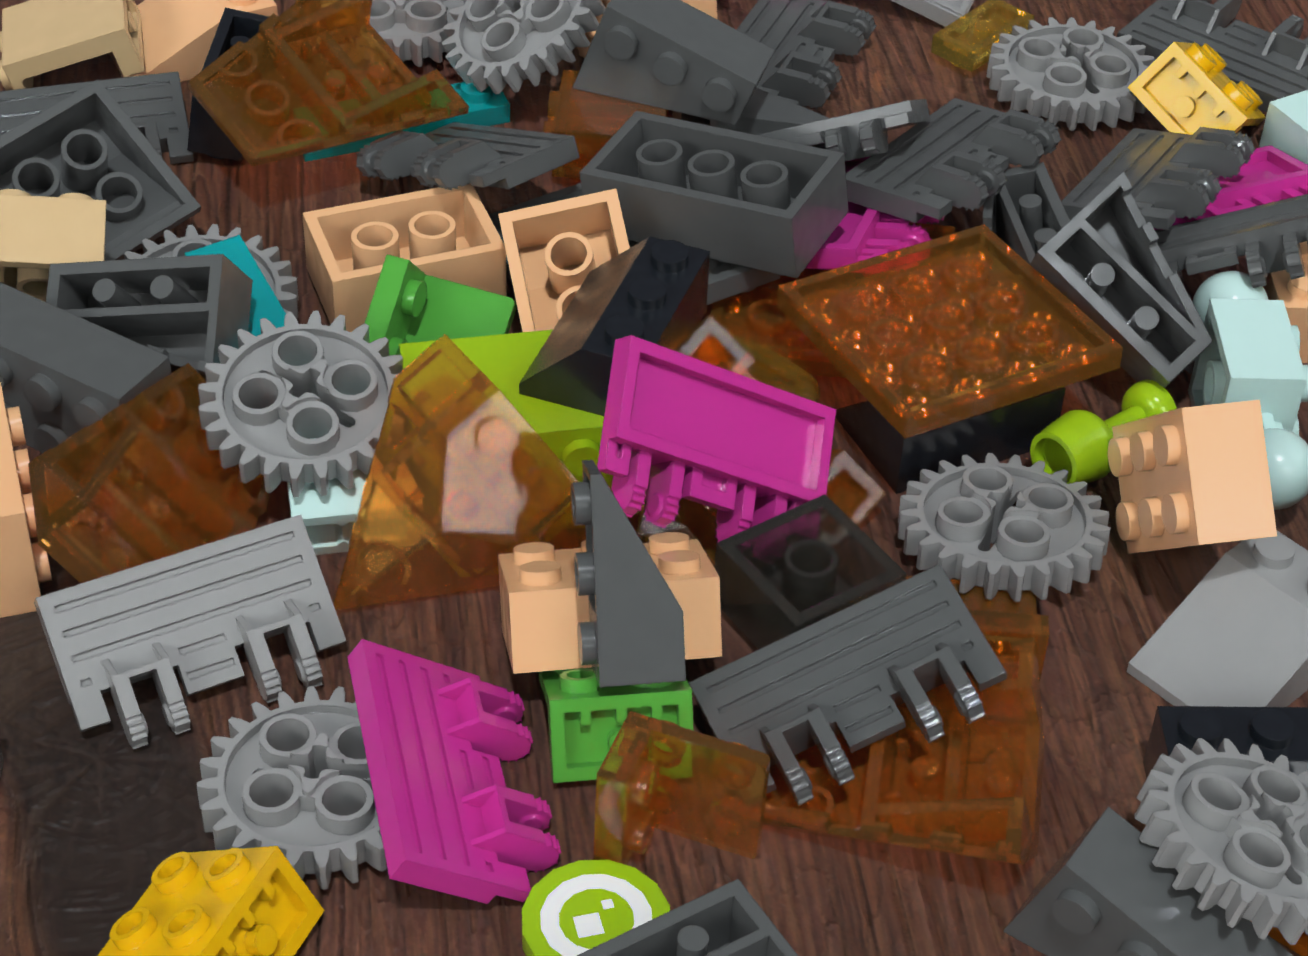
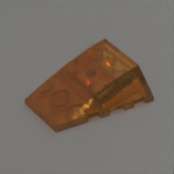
M295 0V3L281 15L277 16L273 13L259 25V32L246 43L238 41L188 82L190 92L251 166L295 158L358 140L467 114L469 110L468 104L437 69L419 78L413 75L370 25L372 0Z
M189 363L28 463L38 545L80 583L255 529L258 517L267 511L270 493L265 491L264 475L259 474L253 480L243 483L240 477L239 464L224 469L221 466L219 450H209L207 447L206 431L201 429L198 406H200L198 386L199 384L206 383V380Z
M1035 636L1010 642L1012 652L997 656L1007 673V679L979 691L970 674L966 673L982 702L986 714L984 717L969 724L965 717L959 713L945 684H942L926 692V695L942 718L945 733L943 737L928 743L907 706L903 703L897 706L905 720L906 727L851 753L841 734L836 735L855 776L853 780L839 786L836 780L832 779L823 762V757L815 745L794 755L799 766L805 769L812 783V793L814 796L812 800L798 806L775 764L767 769L775 782L776 790L749 802L741 786H739L735 808L738 819L817 836L892 847L946 852L1023 865L1038 855L1044 762V732Z

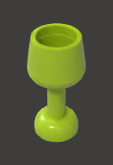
M1149 379L1141 380L1133 384L1124 394L1121 405L1122 411L1104 421L1092 412L1078 409L1064 413L1049 424L1031 442L1030 456L1032 464L1040 460L1045 461L1044 472L1048 474L1063 469L1067 470V484L1082 481L1088 484L1102 479L1111 471L1108 462V444L1110 439L1113 438L1112 427L1177 409L1176 404L1167 389L1159 383Z

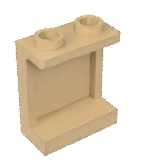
M29 0L2 9L0 81L6 91L33 88V76L113 52L124 77L145 71L141 14L134 0Z

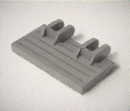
M301 514L36 597L34 602L68 703L72 706L80 732L110 723L111 720L102 697V693L110 691L129 745L133 749L149 744V730L145 717L140 712L131 686L132 683L153 678L162 704L165 721L175 735L191 730V721L174 673L175 669L178 670L186 695L190 696L243 678L245 674L236 649L243 647L263 700L270 703L278 700V693L282 692V682L265 639L284 634L294 662L296 674L299 680L302 681L303 686L307 688L309 686L317 687L323 685V675L306 626L309 628L317 652L346 642Z

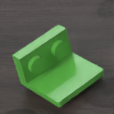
M387 254L365 324L369 325L370 342L386 337L389 340V356L399 355V344L509 334L517 303L507 296L426 275L410 260Z
M592 667L538 672L539 681L548 706L550 764L553 783L695 772L692 689L687 679L686 681L599 687Z

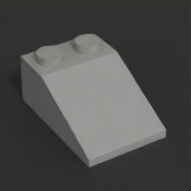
M1277 531V536L1241 541L1221 557L1129 661L1126 672L1173 706H1289L1308 690V550Z

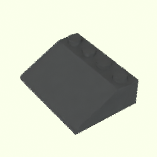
M98 79L0 136V190L18 189L29 193L31 196L59 197L65 193H82L95 200H106L105 261L123 260L126 251L136 252L143 247V239L146 238L154 241L164 234V230L175 228L201 211L200 204Z

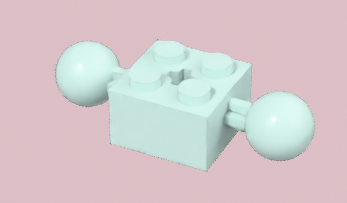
M1240 271L1219 272L1207 278L1199 286L1192 301L1212 339V343L1195 360L1188 389L1191 406L1260 400L1274 510L1285 509L1297 504L1308 494V444L1299 436L1297 416L1301 402H1308V365L1302 364L1299 354V328L1297 325L1290 324L1284 300H1269L1263 286L1253 288L1248 274Z

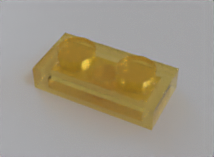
M987 0L933 34L931 52L950 61L958 68L972 72L989 61L992 44L999 42L1001 33L1011 34L1012 26L1014 25L1028 30L1029 20H1034L1035 15L1003 0Z

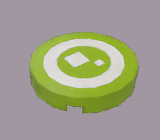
M608 859L578 860L553 869L531 888L522 907V950L526 956H577L669 912L670 904L658 884L635 867Z

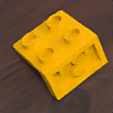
M1173 42L1127 87L1169 132L1193 135L1199 127L1232 130L1237 133L1243 126L1259 125L1266 118L1258 109L1263 104L1262 99L1245 82L1240 81L1236 84L1224 74L1222 70L1227 66V63L1207 43L1200 46L1196 42Z
M278 846L178 852L166 858L156 867L151 876L152 883L132 910L122 915L114 923L109 933L110 939L97 956H294L325 910Z

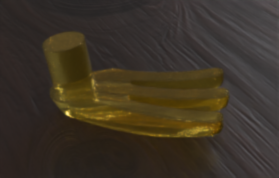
M741 337L733 338L732 347L759 360L735 356L738 370L754 375L743 376L815 402L820 398V387L817 380L804 369L758 343Z

